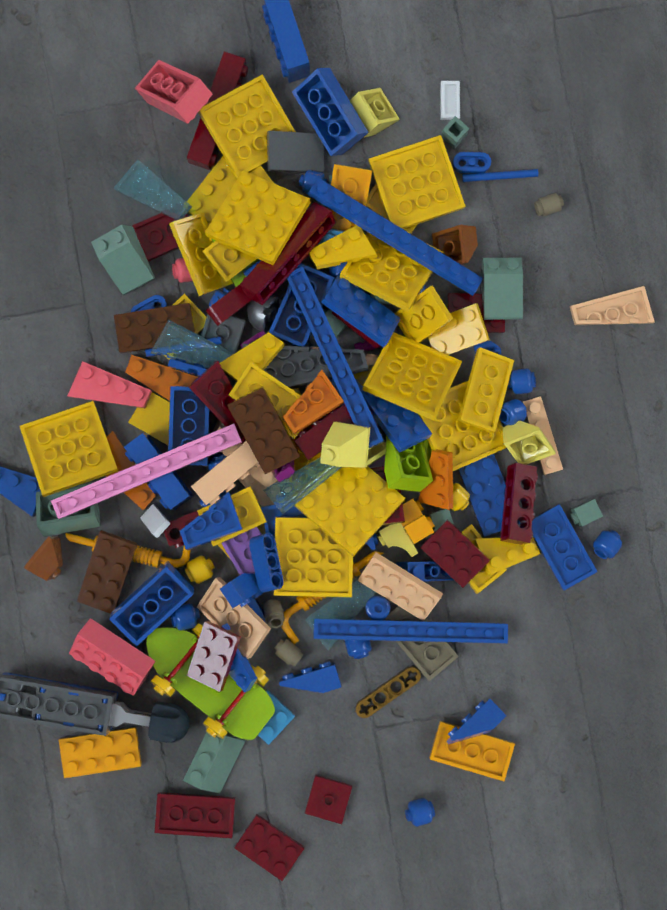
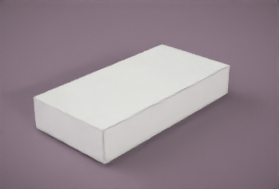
M441 81L440 120H452L454 116L460 119V81Z
M154 504L140 517L156 538L170 525V522Z

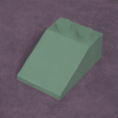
M122 224L91 242L99 261L123 295L155 279L133 226Z
M483 258L480 272L483 278L481 286L484 320L523 319L522 258Z

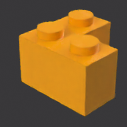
M412 498L403 504L405 523L401 524L412 543L415 544L434 533L432 528L435 525L430 517H425L421 513L424 509L418 500L414 501Z

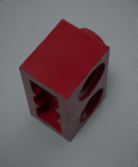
M197 511L169 521L170 525L164 530L169 547L174 545L175 548L184 545L182 537L174 539L171 532L175 528L183 529L199 516Z

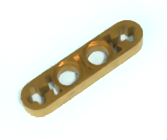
M409 666L362 698L356 704L357 715L361 718L370 717L417 684L421 678L419 670L414 666ZM409 671H411L412 673L416 672V679H408L406 681V683L408 684L407 686H405L403 681L399 678L401 676H403L404 679L409 676ZM394 681L401 683V689L398 692H394L390 688L391 683ZM379 692L384 693L386 696L385 701L382 703L375 701V695ZM369 698H371L373 704L377 706L376 708H373L372 705L368 707V713H365L364 711L360 712V705L363 704L364 706H367L368 704H370V701L368 700Z

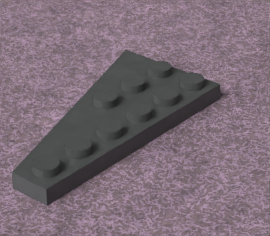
M284 346L264 369L265 372L291 389L309 385L321 370H323L329 380L333 379L320 349H310L309 347ZM341 349L353 374L368 371L364 350Z

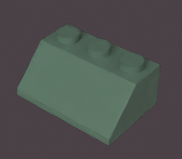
M92 483L77 485L43 497L41 492H36L37 527L43 537L100 527L98 503L61 519H58L51 500Z
M206 732L183 781L201 790L220 793L246 740L237 738L230 733H227L223 739L218 736L214 738Z

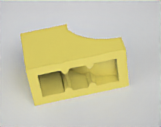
M401 523L390 524L378 531L380 535L377 538L382 546L403 548L411 557L418 554Z

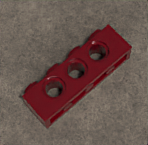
M520 463L507 466L500 539L502 542L523 545L530 543L533 531L531 529L535 515L533 507L536 499L535 485L538 480L537 467Z

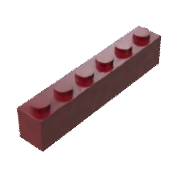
M223 52L210 89L213 95L209 98L207 104L242 86V78L247 76L249 68L245 58ZM200 118L187 160L189 164L210 170L211 166L216 164L218 146Z
M314 202L305 211L274 265L261 260L240 283L245 296L263 305L336 224L332 211Z

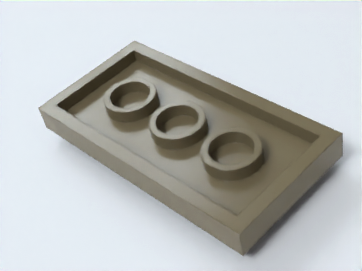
M396 606L390 611L387 618L383 619V621H422L399 606ZM396 641L428 681L459 657L447 642Z

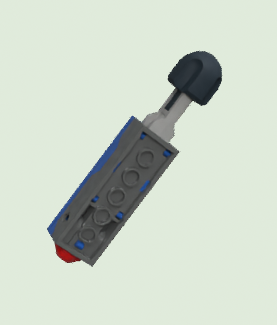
M7 672L0 674V718L103 736L111 732L113 726L117 727L125 722L148 726L149 739L165 743H174L181 740L189 729V717L186 711L175 704L158 701L154 704L152 713L131 710L124 702L117 701L119 693L117 691Z

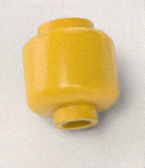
M459 483L453 484V508L450 509L452 511L464 510L469 505L470 494Z
M200 555L187 562L185 571L191 582L200 584L213 576L212 569L215 566L210 558L206 559Z

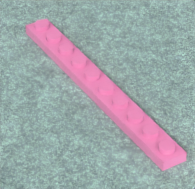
M232 424L51 500L58 519H61L242 443L235 424Z

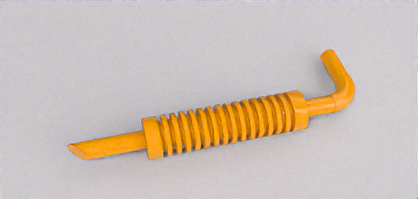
M65 533L66 538L70 542L90 546L93 552L98 535L95 539ZM184 545L181 558L171 559L163 557L162 551H155V549L151 551V548L148 549L142 546L140 548V546H137L132 561L141 562V564L145 565L148 564V566L152 565V567L156 568L160 564H165L169 561L173 567L179 568L189 561L191 549L186 550Z
M373 551L357 563L353 562V579H355V576L361 575L359 570L369 563L375 552L380 555L384 553ZM298 596L296 597L298 602L283 612L284 621L281 628L293 644L297 643L299 639L289 626V618L302 608L306 612L310 609V606L313 607V604L316 605V602L322 601L323 597Z

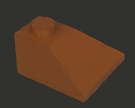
M461 224L432 233L433 247L443 251L444 255L461 265L469 262L478 246L475 226Z
M48 536L24 568L45 581L55 580L62 572L60 568L63 566L60 537Z

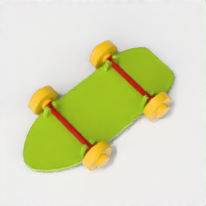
M198 623L193 629L196 635L185 630L180 631L177 628H157L148 635L146 642L148 655L156 661L153 667L158 673L151 680L155 685L153 689L162 696L166 694L169 697L172 696L175 690L208 716L203 724L207 727L206 732L214 738L218 736L223 739L227 733L244 740H253L257 737L275 712L270 696L261 687H264L269 681L265 676L266 672L262 668L251 665L257 679L249 691L244 693L228 674L223 691L218 692L187 676L203 627L201 624Z

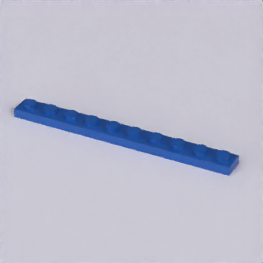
M318 178L310 189L308 196L470 295L473 296L483 280L479 275L322 179Z
M302 266L294 270L287 277V280L354 425L370 427L369 448H372L384 442Z
M314 619L313 639L508 643V624Z

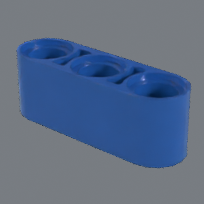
M270 533L252 537L249 547L258 588L262 592L282 588L284 581L275 538Z

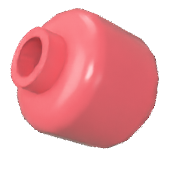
M176 259L175 264H172L174 279H177L180 283L192 282L193 280L184 259Z

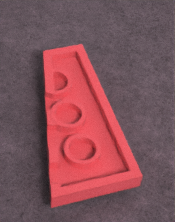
M82 361L67 396L145 409L152 390Z

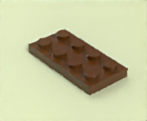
M190 303L114 315L119 353L121 354L196 341Z
M263 386L227 405L264 474L300 457L295 444Z
M101 530L77 602L111 614L117 607L138 543Z

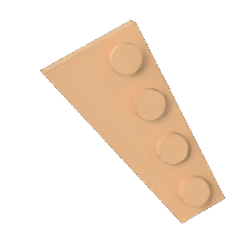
M645 286L570 306L574 325L655 323Z

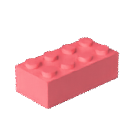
M161 60L156 62L135 87L136 91L148 104L187 124L195 118L199 110L207 104L209 98L213 95L200 78Z
M91 618L77 634L69 652L75 660L81 661L92 671L105 677L108 682L116 684L125 693H129L132 696L136 694L156 662Z

